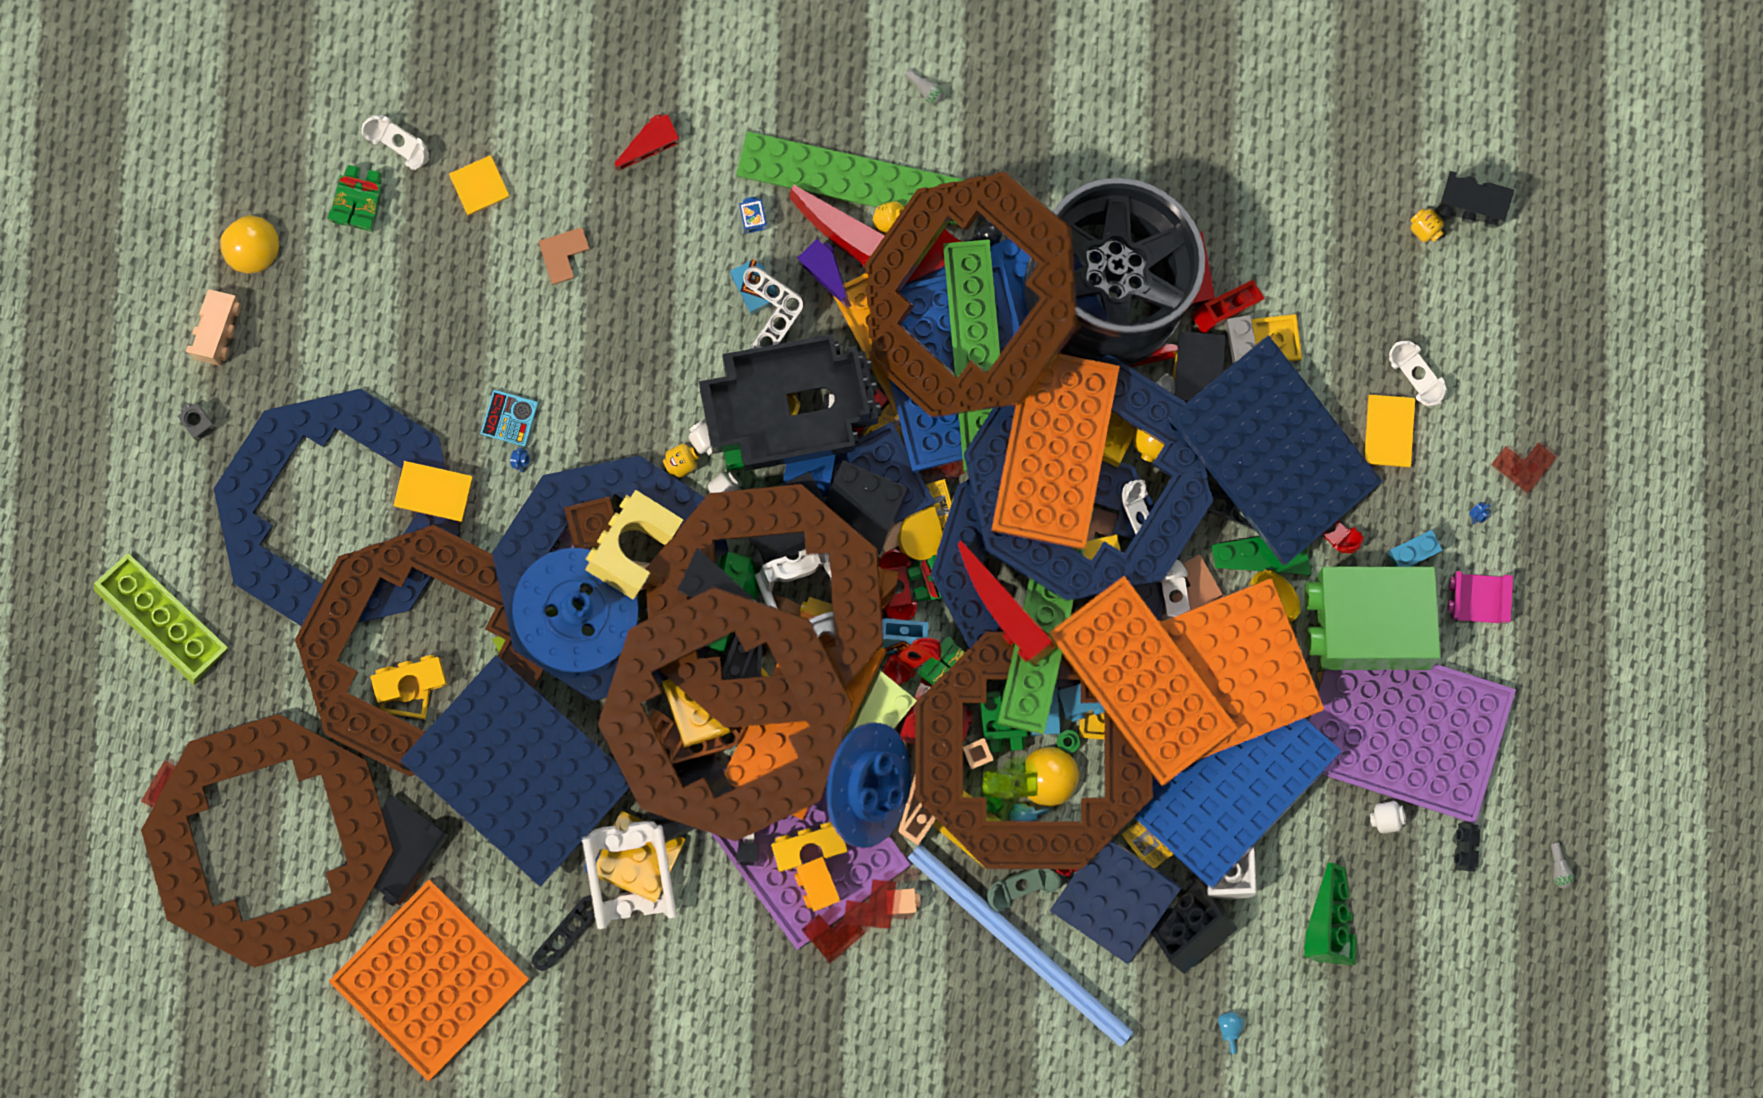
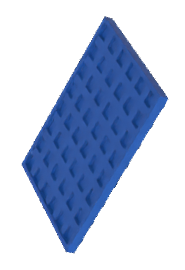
M1302 718L1194 761L1163 786L1152 774L1153 798L1134 818L1213 890L1342 754V751L1310 722Z

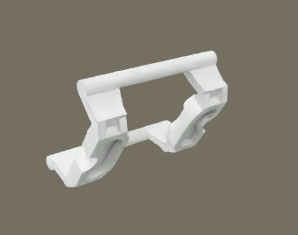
M805 549L799 551V557L796 560H789L785 556L765 564L761 571L755 574L765 604L777 608L771 594L774 582L776 581L790 582L816 572L820 566H824L831 579L829 554L806 555ZM833 612L810 619L819 637L822 634H829L832 638L835 637Z
M654 821L630 823L626 831H620L616 826L603 827L591 831L588 837L582 838L598 929L606 928L611 920L629 918L634 910H641L644 915L663 912L668 918L677 917L662 826H656ZM652 841L657 850L664 892L660 894L657 903L631 892L620 893L614 899L602 902L595 861L599 849H606L612 852L639 848L645 845L646 842Z

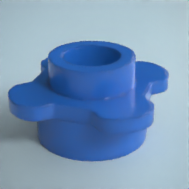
M519 447L518 450L512 452L510 464L512 468L520 469V472L524 473L525 468L529 465L530 456L527 450Z
M1480 502L1471 509L1469 515L1473 520V525L1477 522L1483 523L1490 517L1491 506L1489 504L1485 505L1483 502Z

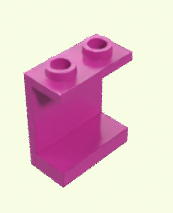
M1461 571L1455 572L1453 577L1449 578V591L1453 592L1452 600H1448L1447 613L1451 614V620L1508 624L1511 621L1513 575L1495 577L1462 574Z

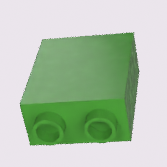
M1322 567L1314 580L1315 582H1306L1304 592L1306 610H1316L1317 627H1309L1307 631V651L1309 656L1319 657V670H1431L1440 659L1435 567Z

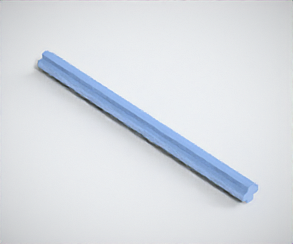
M919 844L907 859L1117 1045L1121 1047L1133 1034L1131 1029L1000 913L996 912L983 898L922 844Z

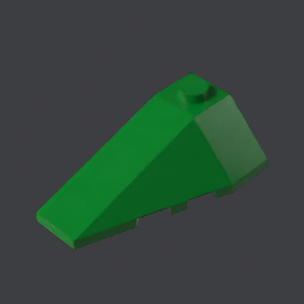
M728 551L720 557L718 567L755 600L760 592L755 574L761 571V566L757 568L751 558ZM735 631L704 645V647L721 652L724 651Z
M1332 862L1327 863L1306 930L1304 957L1320 963L1356 965V934L1350 935L1348 924L1349 920H1353V914L1349 912L1345 904V900L1350 897L1346 868Z

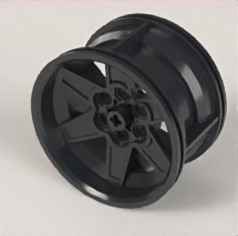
M1108 178L1092 181L1069 193L1059 202L1053 212L1071 227L1073 257L1081 263V268L1074 271L1076 299L1100 295L1106 321L1091 315L1076 304L1078 327L1060 352L1064 355L1088 360L1112 355L1124 364L1132 365L1152 356L1169 340L1184 312L1197 295L1205 270L1203 242L1188 212L1174 198L1157 187L1126 178ZM1086 225H1104L1101 240L1082 230L1081 227ZM1131 232L1143 240L1133 243L1131 241ZM1109 249L1115 250L1118 254H1112ZM1031 257L1026 266L1023 285L1025 303L1029 314L1041 298L1025 284L1039 265ZM1089 258L1095 259L1098 264L1092 263ZM1163 260L1169 271L1170 284L1149 272V269ZM1129 262L1136 263L1138 267L1131 266ZM1089 280L1096 281L1098 285H1092ZM1129 283L1135 284L1138 289L1132 288ZM1109 292L1115 293L1118 298L1111 297ZM1137 298L1144 300L1158 311L1147 319L1129 323L1131 300Z

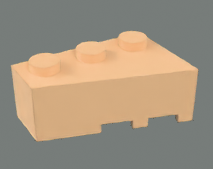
M208 289L199 313L201 316L199 326L194 327L192 332L193 335H196L193 346H187L186 353L194 360L221 366L222 360L226 361L229 353V348L226 347L228 338L232 339L235 331V326L232 325L234 316L238 317L241 309V303H238L239 299L236 296Z
M914 777L898 833L918 846L936 818L915 798Z

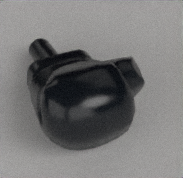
M988 222L974 231L976 237L968 241L990 240L991 247L1000 243L1003 232L991 222Z

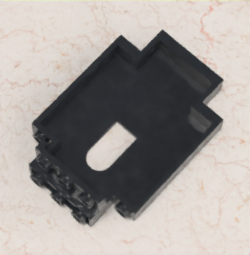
M833 334L722 354L725 377L699 381L712 454L740 449L744 471L854 452L855 444H858L859 440L857 430L852 429L878 424V417L882 416L880 403H875L874 394H877L875 380L871 381L869 372H873L871 359H866L865 351L858 352L857 346L847 348V355L837 356L841 355L839 342H834ZM827 389L834 395V403L828 409L790 415L787 400L788 394Z

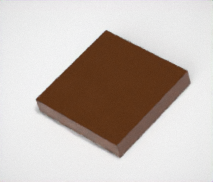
M610 496L564 507L573 547L588 550L599 548L601 544L597 541L604 530L609 532L612 527L609 525V522L614 516ZM620 535L618 537V543L621 542Z

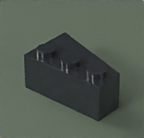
M698 547L696 548L679 585L678 592L680 594L693 598L713 587L723 589V591L753 600L744 589Z
M736 634L723 667V680L761 677L762 644L745 652Z

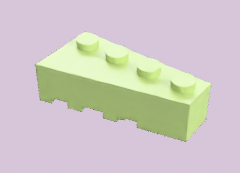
M878 669L845 738L855 728L869 722L883 723L894 729L917 700Z

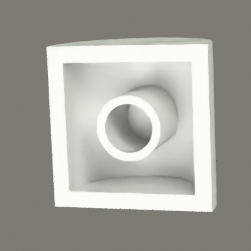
M1254 847L1213 890L1208 886L1209 896L1217 899H1242L1256 895Z

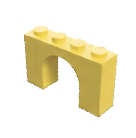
M637 490L634 491L631 497L626 495L620 505L623 509L620 515L615 513L610 520L609 525L612 526L610 531L604 530L597 541L601 545L597 550L595 548L591 550L586 558L589 564L585 569L633 600L650 572L625 557L619 547V535L626 531L637 530L666 545L683 521L682 518Z

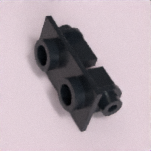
M1458 823V829L1455 834L1457 840V848L1454 855L1455 870L1476 872L1479 851L1472 850V846H1479L1481 830L1479 825Z

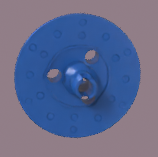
M561 549L541 557L523 574L513 597V622L520 641L538 661L560 671L587 672L610 663L622 652L628 630L637 624V597L635 596L634 600L586 571L585 569L589 564L586 558L591 552L588 549ZM581 586H588L592 594L588 596L584 592L580 593L579 588ZM577 601L580 606H583L582 610L577 612L572 602ZM547 607L555 608L557 616L548 617L545 614V609ZM583 626H590L594 634L592 636H585L581 628Z
M869 722L851 731L838 748L830 768L827 780V804L830 819L838 835L852 846L868 848L884 841L896 828L907 804L911 782L908 752L900 735L886 724Z

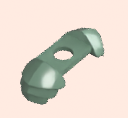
M1030 869L1006 879H1000L994 883L987 894L988 902L996 912L1004 911L1005 908L1011 907L1010 900L1039 889L1044 894L1050 891L1054 892L1056 889L1058 890L1061 878L1055 869ZM1020 879L1028 880V886L1025 889L1019 890L1015 887L1016 882Z

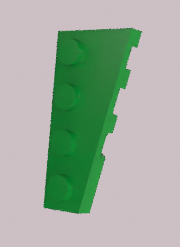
M1261 537L1211 545L1215 569L1258 572L1266 569L1281 574L1311 576L1307 548L1283 566Z

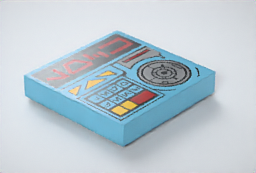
M493 390L480 434L526 447L538 402Z

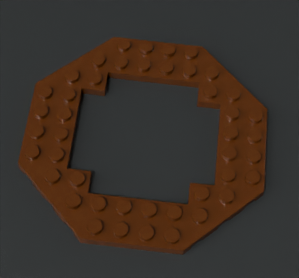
M1004 171L995 173V175L968 178L965 181H953L938 184L935 187L917 189L865 263V273L868 274L869 286L866 287L867 306H870L868 330L869 338L872 341V351H870L871 362L930 417L936 418L1022 404L1078 327L1071 227L1015 178ZM981 213L1039 264L1025 284L1041 298L988 372L976 361L970 360L958 377L902 326L914 305L900 291L951 219L963 229L969 230Z
M802 484L709 493L645 569L650 572L646 579L648 619L691 599L680 594L678 588L697 547L716 564L714 541L804 532L806 555L829 554L836 647H827L825 650L846 689L847 685L866 666L874 653L884 644L878 550ZM698 649L657 668L724 728L806 722L784 675L723 680L722 657L699 659Z
M435 525L338 556L295 638L317 712L322 722L324 734L409 777L415 776V774L400 760L421 738L425 731L349 694L348 692L358 671L338 662L381 578L402 588L412 568H415L495 608L485 630L505 640L498 657L533 689L536 687L544 671L513 651L492 554Z
M713 587L628 630L598 725L641 809L736 842L821 801L830 768L840 745L853 704L810 619L802 616L799 617L787 611ZM735 631L745 652L764 642L768 643L809 726L788 737L798 756L797 759L715 797L705 777L685 787L683 786L642 702L662 693L652 672L653 670Z
M986 632L915 702V798L986 869H1082L1153 798L1152 772L1104 709V798H1081V821H986V797H963V703H986V680H1007L1015 643L1010 646L1002 637L1005 632ZM1062 653L1056 680H1080V704H1100Z
M281 714L189 741L141 829L167 921L254 968L347 940L353 925L360 916L368 897L375 888L383 873L382 871L394 852L368 761ZM292 760L299 782L322 776L348 865L325 872L332 895L243 922L237 899L214 906L188 816L210 809L204 789L205 786Z

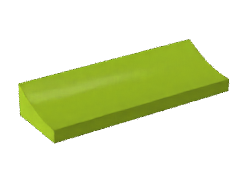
M129 553L94 583V591L193 685L228 650L225 644Z

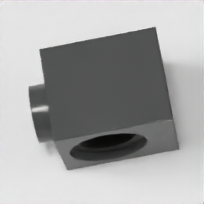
M190 403L181 409V414L178 415L180 421L196 441H199L216 428L198 403ZM194 415H200V423L192 426L190 423L191 418Z

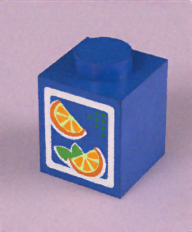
M756 197L743 199V202L739 203L745 234L768 230L762 199H757Z

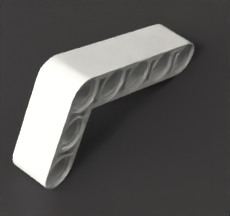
M751 266L744 273L745 285L774 304L776 309L749 349L762 347L760 339L764 336L772 338V345L779 344L803 308V300L798 293L761 268ZM755 271L760 274L761 279L758 283L754 284L748 281L747 276L750 272ZM769 285H777L780 292L777 296L772 297L767 294L766 290ZM789 298H796L799 301V306L796 309L791 310L786 306V301ZM777 317H782L786 321V325L781 329L775 328L773 325V320Z

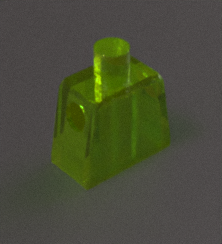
M1004 767L985 771L983 793L986 796L1007 799L1037 796L1038 772ZM1017 780L1020 782L1021 785L1019 787H1015L1014 783Z

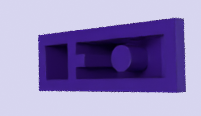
M816 239L797 259L809 274L849 309L851 303L838 262L833 255L835 250L827 242L822 244Z

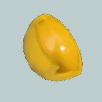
M247 215L233 222L224 231L220 239V248L226 263L235 271L246 274L260 273L268 268L276 259L279 250V239L272 224L264 218Z
M1265 569L1264 571L1257 572L1250 580L1248 587L1271 578L1289 623L1295 620L1300 614L1301 604L1292 585L1284 577L1272 570Z
M1047 746L1034 750L1025 758L1027 797L1038 805L1053 807L1063 804L1073 796L1078 788L1080 774L1077 763L1069 753L1056 747Z

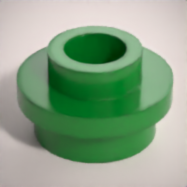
M1064 730L1057 738L1059 749L1066 753L1075 752L1081 743L1080 736L1073 730ZM1066 737L1072 739L1071 746L1065 744L1064 740Z

